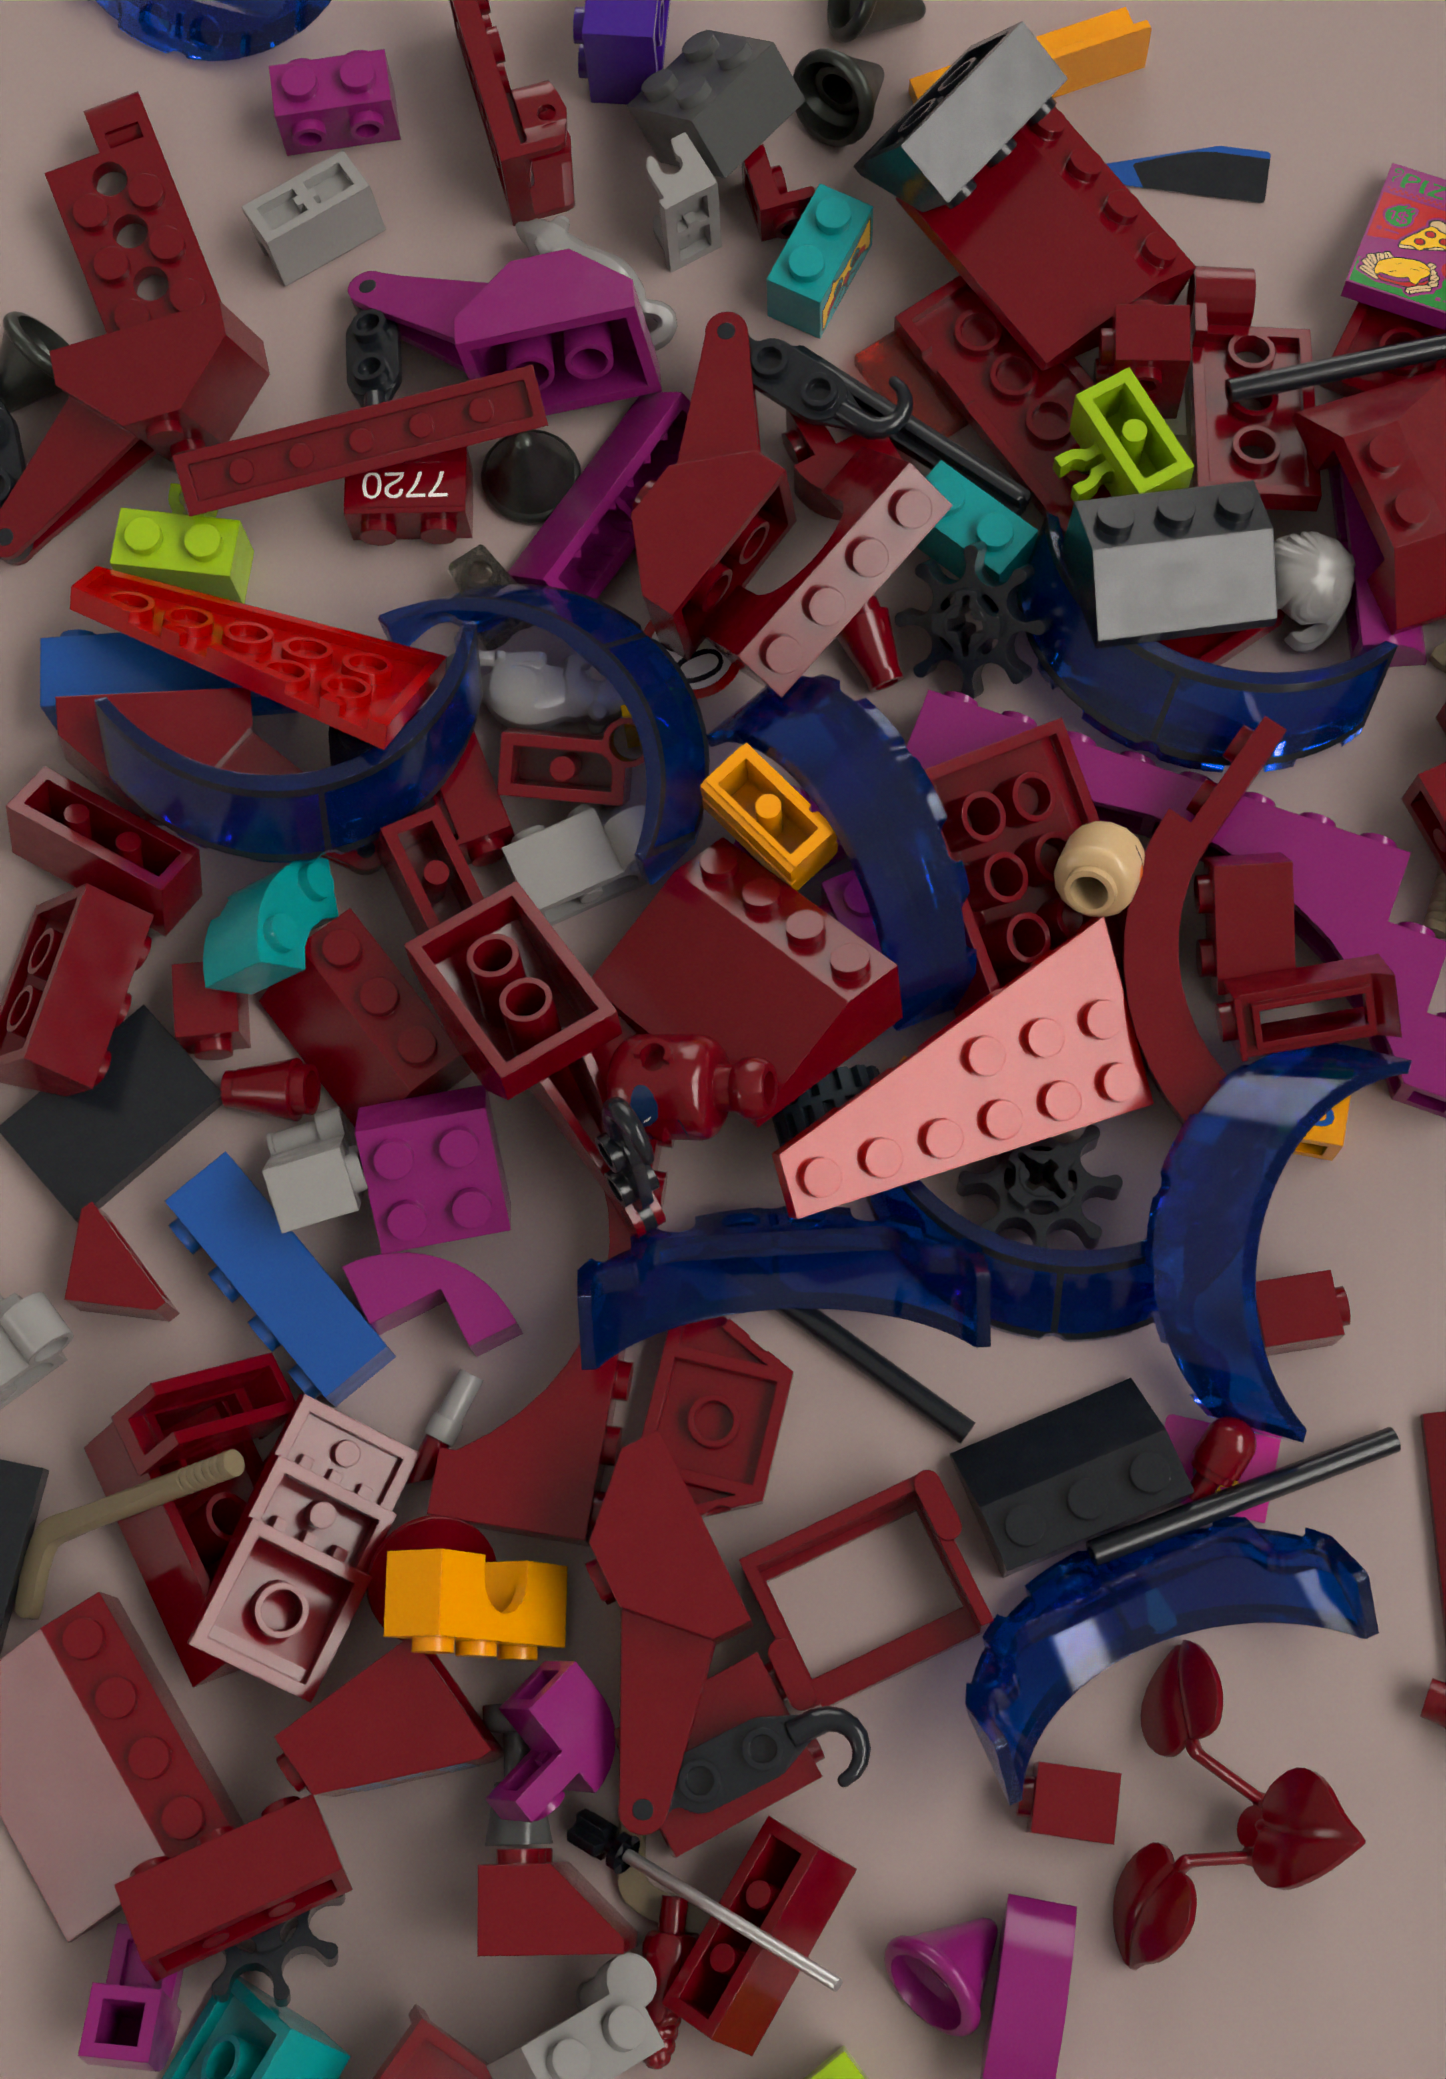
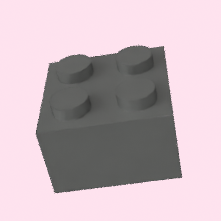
M706 29L689 38L682 47V53L666 69L657 71L649 76L642 84V91L627 105V108L661 163L680 167V163L676 161L671 147V139L686 132L713 176L727 178L806 100L774 42Z

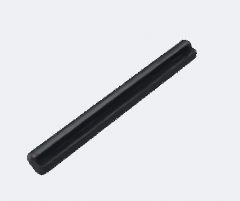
M803 345L794 346L840 376L863 411L874 417H884L895 410L897 405ZM913 415L910 416L908 423L897 434L889 437L894 447L931 471L942 460L1019 517L1025 512L1031 500V493L1028 489Z

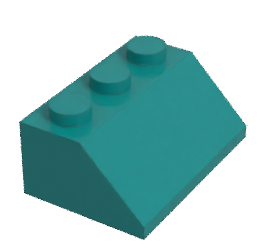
M239 1976L233 1983L230 1997L226 2002H217L212 1994L162 2079H339L351 2056L318 2026L287 2006H276L273 1997Z

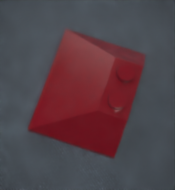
M1446 367L1296 412L1292 420L1316 472L1341 464L1385 558L1367 579V582L1391 635L1446 618Z

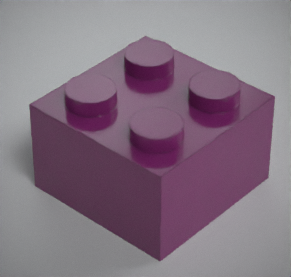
M483 1085L370 1105L358 1109L355 1137L364 1177L368 1186V1195L382 1254L511 1230V1200L489 1095Z

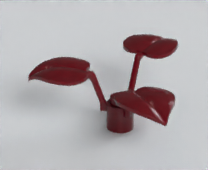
M1183 1640L1182 1644L1175 1646L1170 1651L1148 1684L1140 1714L1143 1736L1147 1745L1155 1753L1164 1757H1175L1186 1747L1192 1759L1250 1800L1253 1805L1247 1807L1241 1813L1237 1823V1837L1241 1845L1244 1846L1242 1851L1184 1854L1175 1861L1168 1846L1159 1842H1152L1141 1848L1128 1861L1120 1875L1115 1890L1113 1928L1124 1963L1135 1971L1144 1965L1159 1963L1169 1958L1182 1946L1189 1936L1195 1922L1197 1909L1195 1885L1191 1878L1186 1875L1190 1869L1204 1866L1244 1864L1253 1867L1256 1875L1267 1886L1279 1890H1291L1308 1884L1332 1871L1366 1843L1362 1834L1344 1812L1332 1787L1317 1772L1302 1767L1287 1770L1270 1785L1266 1793H1263L1204 1751L1199 1739L1211 1735L1221 1722L1223 1689L1218 1671L1207 1652L1199 1644L1189 1640Z

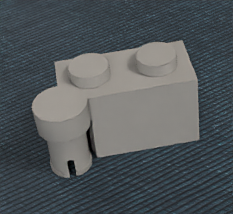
M339 1106L314 1113L315 1120L266 1134L271 1156L262 1169V1173L281 1233L359 1211L368 1186L364 1177L357 1144L352 1145L349 1130Z
M629 1952L618 1955L604 1963L599 1968L596 1976L589 1978V1981H584L579 1985L575 2001L578 2011L488 2064L486 2067L492 2079H614L664 2048L665 2044L645 2008L653 2000L656 1992L657 1979L652 1966L642 1956Z

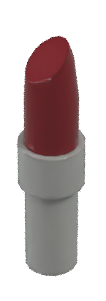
M463 1369L459 1370L438 1412L434 1411L424 1430L426 1435L417 1451L420 1455L406 1484L432 1479L435 1474L439 1448L448 1449L449 1446L453 1447L463 1428L461 1423L484 1380Z

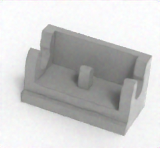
M686 132L671 139V147L675 159L680 163L679 172L675 174L663 173L659 168V162L652 156L648 157L646 162L648 178L659 195L660 216L655 215L653 217V232L664 251L665 265L671 273L722 247L718 182Z
M344 150L242 206L263 254L270 256L276 273L285 287L386 230L370 185Z

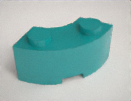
M316 858L295 861L233 892L227 897L229 901L220 916L211 920L205 938L203 953L205 988L252 995L306 969L305 945L310 931L339 916L334 892V880L331 875L328 859Z

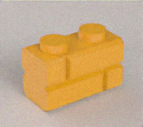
M748 743L741 745L704 779L700 785L701 795L703 796V808L763 867L796 891L838 852V842L836 841L838 839L837 829L818 811L811 812V804Z

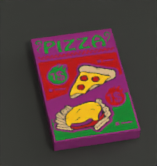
M1392 163L1341 293L1342 297L1446 330L1445 179Z

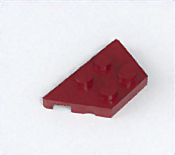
M680 1283L673 1312L708 1302L693 1287ZM717 1310L670 1322L641 1436L643 1438L660 1430L702 1518L763 1504L794 1373L772 1353L765 1351L750 1338L747 1332L730 1318L728 1320Z

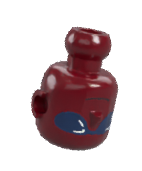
M701 1034L632 1035L624 1039L614 1051L607 1075V1099L611 1097L625 1099L638 1116L648 1138L658 1140L661 1143H665L667 1140L703 1141L713 1138L719 1133L729 1112H735L741 1118L747 1120L765 1118L773 1112L778 1095L777 1073L771 1062L759 1056H750L740 1059L735 1064H730L722 1046L710 1036Z

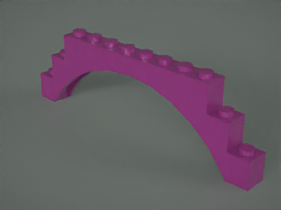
M928 689L903 755L895 753L893 747L876 738L861 737L860 740L843 736L818 802L810 800V795L801 788L791 785L811 804V812L818 811L837 829L838 839L836 841L838 842V852L816 874L867 846L890 839L871 789L1037 727V723L1029 716L1019 712L1005 711L1000 714L979 707L973 698L960 692L946 691L944 694ZM1067 731L1100 821L1113 822L1127 828L1134 834L1150 839L1169 808L1189 822H1192L1195 815L1187 811L1186 808L1207 779V776L1191 771L1177 774L1157 767L1152 759L1143 754L1133 751H1123L1118 754L1096 746L1095 741L1084 734ZM1246 792L1216 834L1200 861L1204 863L1203 857L1281 852L1293 861L1294 923L1296 935L1323 963L1379 954L1395 974L1402 1038L1380 1035L1367 1037L1386 1081L1391 1099L1446 1118V1012H1439L1437 1015L1427 1013L1446 957V941L1435 938V933L1424 925L1414 922H1400L1397 925L1388 921L1411 852L1397 848L1393 840L1376 833H1362L1358 835L1337 828L1335 822L1324 815L1313 812H1303L1299 815L1276 807L1274 801L1262 794ZM735 839L734 845H735L736 847H738L740 850H742L744 853H746L748 856H750L751 858H753L755 861H757V860ZM1362 994L1346 996L1352 1008L1364 1006Z

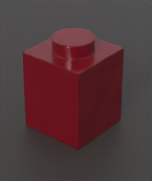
M203 961L171 964L175 1038L188 1054H195V1057L201 1060H222L233 1056V1050L251 1048L248 994L205 988Z
M1331 1270L1252 1282L1243 1293L1256 1358L1333 1346L1345 1335L1343 1326L1350 1325L1351 1322L1350 1306L1346 1291L1343 1286H1334Z
M1035 1762L1032 1776L1020 1775L1016 1816L1028 1818L1026 1833L1114 1845L1122 1773Z

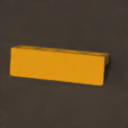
M1123 7L1036 36L1040 44L1068 78L1052 97L1055 98L1145 68L1152 31L1149 21L1144 20L1133 24L1127 8ZM950 66L909 79V95L913 104Z

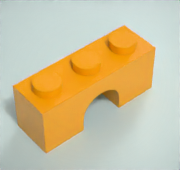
M450 1549L387 1551L383 1637L412 1639L411 1652L450 1654L454 1653V1644H456V1657H497L499 1661L516 1662L538 1661V1649L565 1648L568 1566L528 1560L485 1562V1554Z

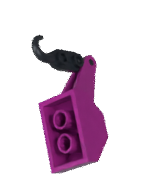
M569 248L510 261L489 283L401 276L378 271H367L353 278L348 286V294L357 315L353 318L346 331L347 384L361 408L390 401L402 383L401 340L465 372L469 380L533 364L546 416L662 391L660 365L633 279Z

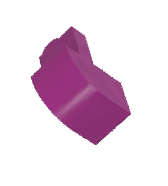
M544 1661L498 1708L531 1749L485 1798L503 1820L531 1823L539 1821L551 1814L561 1804L565 1797L564 1791L596 1793L605 1781L613 1762L616 1745L614 1737L615 1725L610 1708L602 1694L576 1661Z
M117 1924L106 1984L92 1982L78 2056L88 2065L160 2072L170 2057L179 2027L182 2011L177 2007L184 1969L156 1982L141 1962L128 1924Z

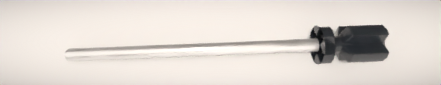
M586 1808L576 1813V1822L566 1833L569 1843L600 1861L606 1858V1866L613 1869L616 1874H621L632 1866L832 1991L837 1992L843 1982L842 1978L639 1855L640 1839L637 1836L629 1835L626 1832L619 1834V1827Z

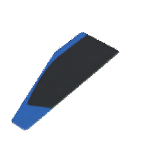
M1214 146L1106 164L1125 186L1263 203L1266 196L1271 154L1266 151Z

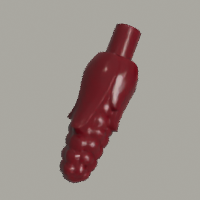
M662 1895L658 1930H651L647 1933L643 1941L641 1953L642 1957L652 1966L657 1979L653 2000L645 2008L665 2044L664 2048L643 2060L648 2068L654 2070L662 2069L670 2062L671 2055L676 2048L675 2040L678 2037V2027L681 2024V2017L661 2003L696 1943L693 1936L685 1934L689 1902L680 1896Z

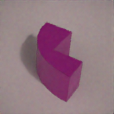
M410 1252L387 1253L359 1259L342 1266L369 1324L379 1335L445 1302H448L469 1347L476 1357L523 1334L509 1308L487 1283L467 1269L445 1259Z
M1008 1894L999 1938L996 1986L983 2044L980 2079H1056L1072 1971L1077 1916L1076 1906Z

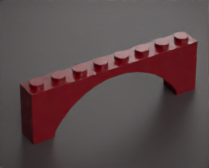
M619 1018L623 1034L592 1051L606 1087L609 1064L614 1051L624 1039L632 1035L641 1034L622 1018ZM566 1066L549 1076V1079L597 1148L595 1138L601 1135V1132L569 1067ZM649 1139L655 1156L654 1162L650 1165L660 1184V1187L654 1190L653 1193L662 1208L666 1194L668 1173L658 1171L662 1147L673 1148L675 1140H667L665 1143H661L658 1140ZM606 1193L610 1238L608 1260L633 1247L636 1255L607 1269L599 1304L585 1334L586 1357L616 1335L643 1323L645 1298L635 1297L639 1273H651L656 1249L655 1247L637 1254L638 1246L656 1239V1235L647 1233L636 1239L625 1226ZM628 1339L602 1353L584 1370H582L580 1342L560 1373L521 1412L489 1434L457 1450L439 1448L427 1514L466 1521L476 1528L591 1547L589 1541L606 1492L601 1491L605 1465L615 1467L620 1452L622 1427L612 1426L616 1401L627 1402L632 1385L634 1362L624 1361Z

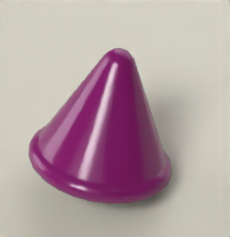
M978 1918L913 1936L900 1935L890 1940L885 1948L884 1962L891 1983L909 2008L927 2024L940 2032L956 2037L971 2035L978 2028L981 2018L980 2007L998 1937L997 1925L990 1918Z

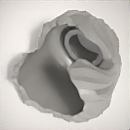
M1304 531L1300 535L1292 533L1274 541L1277 609H1282L1292 620L1300 625L1314 624L1303 631L1290 632L1283 640L1293 650L1306 654L1330 638L1343 621L1355 581L1354 567L1356 565L1353 555L1337 539L1313 531L1309 533Z

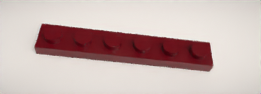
M532 364L173 455L172 457L188 513L191 517L548 426Z

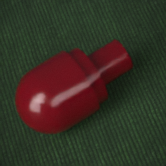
M1232 1416L1221 1417L1214 1420L1203 1433L1193 1450L1194 1456L1191 1460V1465L1196 1470L1190 1481L1194 1489V1493L1189 1497L1191 1500L1194 1501L1215 1493L1220 1485L1231 1487L1234 1481H1238L1255 1455L1257 1447L1255 1433L1244 1420Z

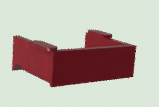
M923 1470L915 1476L739 1559L744 1575L775 1639L768 1648V1656L794 1709L807 1711L823 1706H834L992 1629L994 1619L954 1540L961 1533V1520L939 1476L934 1471ZM913 1512H917L963 1607L812 1679L767 1582Z

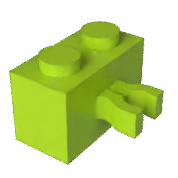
M1130 367L1075 395L1069 431L1081 449H1071L1056 456L1053 464V470L1058 478L1065 476L1070 471L1078 470L1084 473L1090 470V475L1086 480L1072 486L1071 498L1074 502L1090 500L1103 484L1112 497L1189 488L1194 464Z
M177 483L170 484L168 502L172 513L120 508L109 563L113 570L245 604L254 550L241 520L215 518L218 510L190 517L184 507L186 502L181 485Z

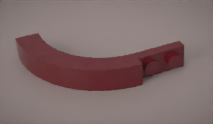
M1264 716L1255 731L1244 724L1222 756L1232 763L1218 784L1207 777L1186 808L1187 811L1195 815L1192 822H1189L1170 808L1168 809L1146 849L1143 876L1132 902L1127 906L1122 938L1123 989L1145 1068L1161 1097L1183 1127L1208 1152L1234 1172L1242 1167L1276 1116L1244 1093L1227 1076L1201 1038L1189 1011L1182 986L1179 965V928L1183 903L1197 864L1287 731V729L1267 716Z

